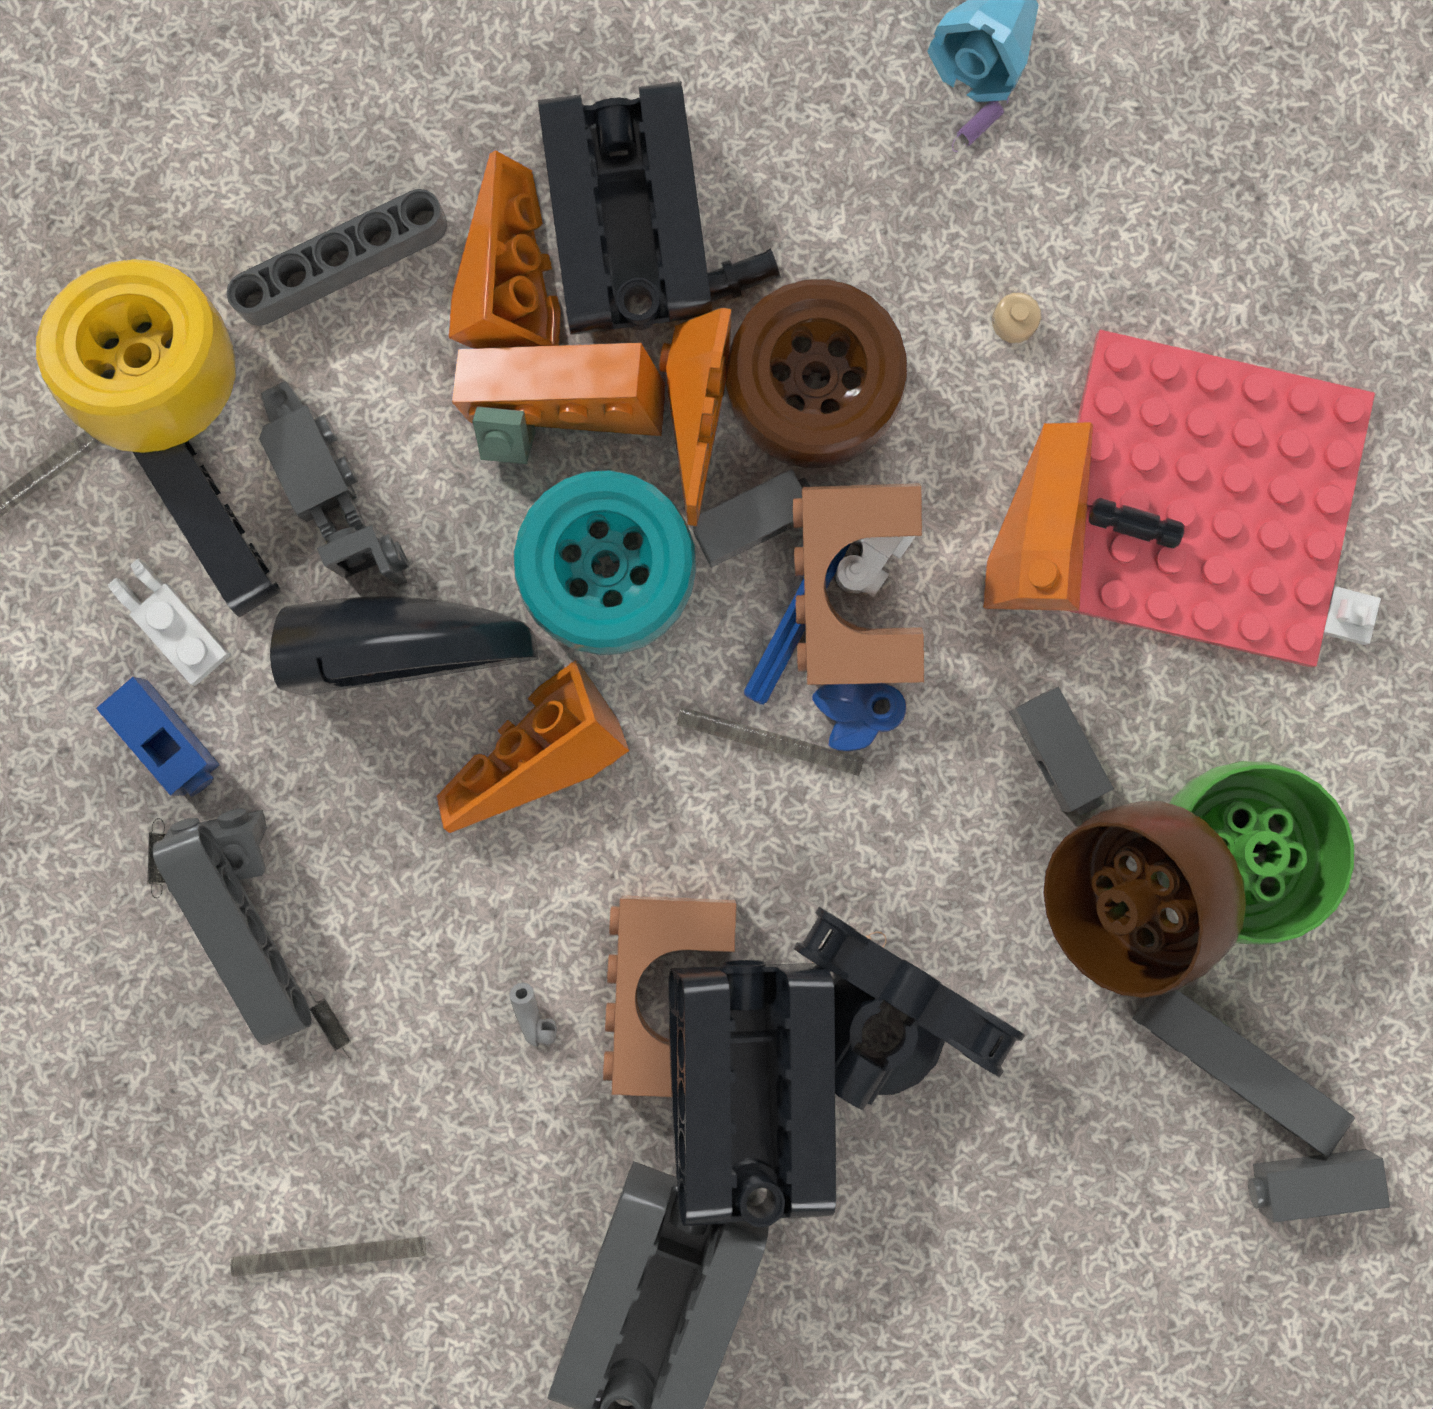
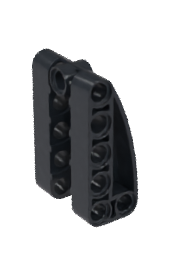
M681 81L638 87L639 97L633 100L617 97L603 99L595 102L593 105H584L581 94L538 100L570 335L628 327L634 330H645L657 323L694 319L712 312ZM628 151L626 155L610 157L611 152ZM643 294L649 297L652 305L646 313L640 315L633 314L626 309L628 299L633 295Z
M759 960L725 961L723 966L671 968L668 979L671 1101L678 1201L682 1225L694 1226L747 1221L754 1227L763 1228L771 1226L781 1218L795 1219L833 1216L836 1209L835 1002L831 973L828 969H824L815 963L766 965V962ZM755 1189H767L766 1198L761 1204L754 1207L747 1206V1199Z

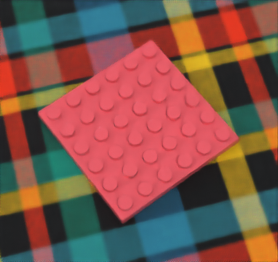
M1099 330L1096 334L1077 423L1091 422L1093 424L1080 607L1079 611L1070 612L1302 666L1316 667L1375 393ZM1103 498L1116 502V507L1118 508L1126 505L1160 515V520L1162 521L1166 520V518L1180 521L1185 525L1183 538L1179 546L1168 548L1158 545L1156 539L1148 542L1115 532L1112 526L1105 529L1091 525L1089 523L1091 507L1094 501Z

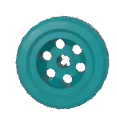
M610 470L584 472L566 478L545 491L528 510L518 530L513 555L515 581L522 602L536 624L554 640L574 650L596 655L625 654L646 647L664 635L682 615L692 594L696 575L695 545L688 524L675 504L654 485L636 476ZM597 521H603L609 527L608 534L602 539H595L590 535V527ZM629 533H637L643 539L641 547L635 551L628 550L623 544L625 536ZM577 545L580 547L581 557L578 561L567 562L564 560L563 550L566 546ZM605 556H610L613 563H620L618 572L615 571L614 576L604 578L602 574L594 573L595 565L601 566L599 559ZM638 567L645 568L650 574L643 585H635L630 580V574ZM577 579L584 580L588 584V592L583 597H574L569 592L571 583ZM610 591H617L622 596V603L614 607H605L603 603L605 594Z

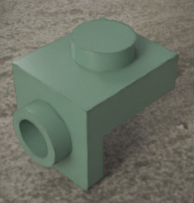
M477 407L473 417V426L480 459L527 464L536 430L535 425H526L524 411Z

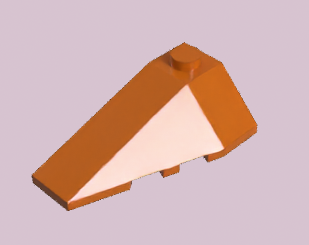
M496 150L489 154L451 299L449 338L472 349L559 346L561 310L558 296L550 295L547 297L542 273L552 269L549 254H541L534 230L538 229L543 222L533 173L531 169Z
M720 308L676 325L671 344L663 343L660 356L659 370L667 373L668 396L687 524L691 526H697L726 387V364L731 348V309Z
M1091 422L1044 423L987 560L983 604L985 609L1079 611L1093 424Z
M576 660L541 684L527 698L535 706L517 726L507 720L498 729L502 736L488 757L483 754L474 755L436 796L443 829L452 833L592 778L629 752L619 720L583 667Z

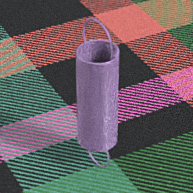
M989 101L957 132V137L963 133L969 141L967 146H970L1004 113L1001 104L998 101Z

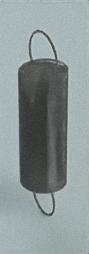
M149 832L147 884L162 886L159 883H166L153 857V845L163 840L166 835L164 832L163 834Z
M325 998L318 1002L315 1001L318 1004L310 1008V1012L313 1014L334 1051L341 1047L344 1050L343 1046L351 1043V1040L345 1033L341 1023Z

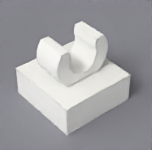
M1334 586L1324 635L1362 645L1370 644L1381 598Z

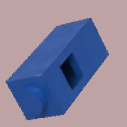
M132 677L96 708L170 796H185L188 793L193 797L208 787L214 780L210 773L220 764L148 680Z

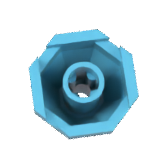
M967 0L946 13L938 24L934 33L935 37L927 50L942 81L954 87L955 81L958 79L973 88L966 96L976 102L1007 100L1016 87L1028 61L1039 7L1037 0Z

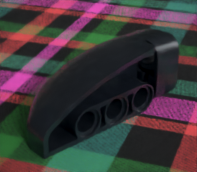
M353 597L286 606L280 610L276 617L270 647L271 669L277 687L280 690L302 696L368 685L381 686L539 660L533 631L524 622L516 618L484 608L411 597Z

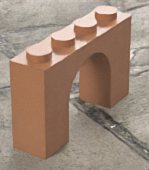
M921 484L803 487L802 498L793 499L794 528H803V547H795L794 549L795 576H804L805 595H796L797 624H806V643H797L798 672H807V685L924 682V633L922 627L864 628L854 625L845 620L834 609L826 590L827 569L835 555L848 544L859 539L871 537L922 536Z
M621 896L620 906H611L609 934L618 935V955L609 954L607 983L616 984V1001L606 1005L605 1032H614L613 1051H605L603 1080L612 1081V1095L671 1097L669 1039L655 1032L644 1020L637 1001L638 982L650 963L672 951L735 952L736 900Z

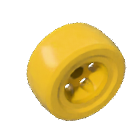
M139 259L116 261L87 271L71 281L53 299L42 317L36 336V360L41 376L64 413L77 426L99 442L122 451L145 453L166 450L195 437L204 431L222 412L231 396L236 377L234 349L220 313L191 278L180 270L157 261ZM142 323H152L151 328L147 332H136L138 326ZM173 338L170 348H165L166 342ZM109 339H119L117 346L112 349H104V345ZM115 370L114 376L111 379L101 377L104 371Z

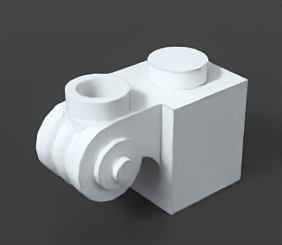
M915 536L871 537L854 541L853 543L860 549V556L850 555L840 561L835 573L837 586L848 594L863 592L874 597L889 576L887 572L882 570L892 554L900 559Z

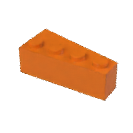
M642 343L458 349L452 403L471 423H473L476 408L486 407L524 411L526 425H535V427L662 436L665 382Z

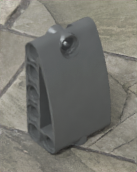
M633 1161L547 1399L573 1409H704L760 1265L767 1243L769 1226L763 1228L754 1227L747 1221L683 1226L679 1211L677 1178ZM616 1400H627L633 1405H621Z

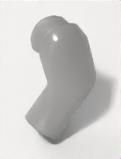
M516 984L510 991V1001L525 1040L536 1047L540 1043L545 1045L554 1043L557 1034L556 1022L552 1018L541 1019L533 988L529 984Z

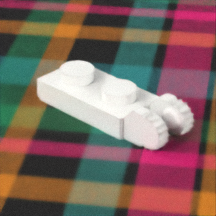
M139 558L130 566L135 576L154 592L149 598L141 603L133 594V590L118 578L111 581L108 587L117 599L131 611L129 615L191 685L196 686L231 654L170 585L164 584L150 567Z

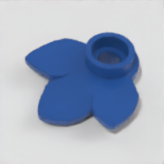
M886 683L824 684L812 696V700L817 708L828 718L836 721L830 734L828 745L830 748L838 751H856L868 747L879 732L891 731L898 727L904 720L907 710L902 693ZM879 700H887L890 702V709L885 714H877L873 710L875 703Z

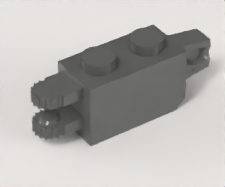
M286 381L262 392V400L270 423L263 426L259 440L295 514L306 522L314 519L327 543H329L328 536L338 531L327 512L339 506L342 507L350 527H354L356 531L365 528V522L354 501L357 496L351 486L358 482L357 476L345 456L338 459L331 445L338 438L326 415L323 414L318 417L307 405L304 406L293 388Z

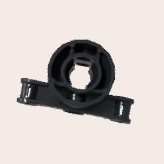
M818 907L815 912L818 917L803 943L797 942L793 949L818 966L835 973L832 979L835 1002V1094L856 1108L864 1110L867 1104H873L878 1095H895L919 1084L936 1066L945 1042L962 1052L964 1056L999 1078L1004 1072L1001 1067L1002 1063L1015 1042L1023 1040L1025 1037L1024 1033L946 987L939 980L917 966L880 946L830 912ZM829 930H831L825 942L823 943L821 948H819L827 933L829 932ZM885 1000L907 1014L905 1021L902 1020L903 1035L899 1044L894 1049L882 1053V1058L876 1059L857 1049L855 1045L857 1042L862 1043V1029L865 1022L872 1015L880 1013L881 1008L879 1006Z

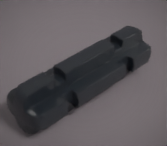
M1103 498L1094 501L1089 513V523L1091 525L1105 529L1112 526L1115 532L1148 542L1156 539L1158 545L1168 548L1179 546L1185 529V525L1180 521L1170 518L1162 521L1160 520V515L1126 505L1118 508L1116 507V502Z

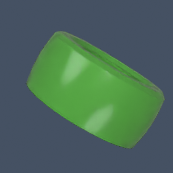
M1238 761L1218 766L1189 781L1169 803L1185 808L1203 819L1225 841L1226 846L1236 860L1243 879L1246 901L1243 927L1236 943L1272 945L1301 937L1320 926L1338 908L1349 888L1354 869V842L1348 820L1337 801L1321 784L1293 768L1265 761ZM1238 809H1242L1248 814L1249 821L1243 828L1236 827L1232 821L1233 813ZM1273 816L1282 828L1280 833L1269 829L1268 822L1270 817ZM1256 844L1265 845L1266 857L1263 862L1257 864L1253 857H1257L1259 854L1253 853V849ZM1158 871L1162 886L1168 888L1169 879L1167 875ZM1266 877L1273 878L1275 881L1274 886L1269 891L1262 893L1260 889L1262 880Z

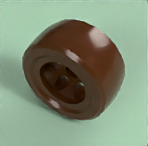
M809 279L784 285L763 297L747 313L733 337L726 364L727 393L733 414L744 433L768 455L783 463L803 468H827L849 462L870 450L887 433L901 409L907 386V355L901 333L890 314L872 296L852 285L830 279ZM803 336L808 338L811 342L810 350L805 353L797 352L792 345L793 340L797 337ZM831 342H843L846 346V353L842 357L832 356L828 352V345ZM776 365L786 366L790 370L789 378L785 381H778L771 372L772 368ZM816 372L821 374L820 381L826 379L827 385L820 389H812L803 380H809L811 373ZM847 373H854L860 378L861 384L852 390L847 389L842 384V377ZM790 397H796L800 403L804 404V409L799 411L790 406L786 400ZM828 401H832L839 406V410L823 414L820 407Z
M1163 801L1133 802L1102 811L1072 830L1061 841L1052 853L1045 871L1043 894L1046 915L1053 935L1064 954L1083 975L1100 987L1120 995L1140 998L1161 995L1175 991L1204 976L1232 949L1243 927L1246 908L1244 884L1234 856L1223 839L1203 819L1185 808ZM1130 856L1137 864L1136 872L1131 871L1126 865ZM1158 871L1167 875L1169 879L1168 888L1163 887L1157 879ZM1167 908H1171L1176 912L1178 923L1169 921L1166 915Z

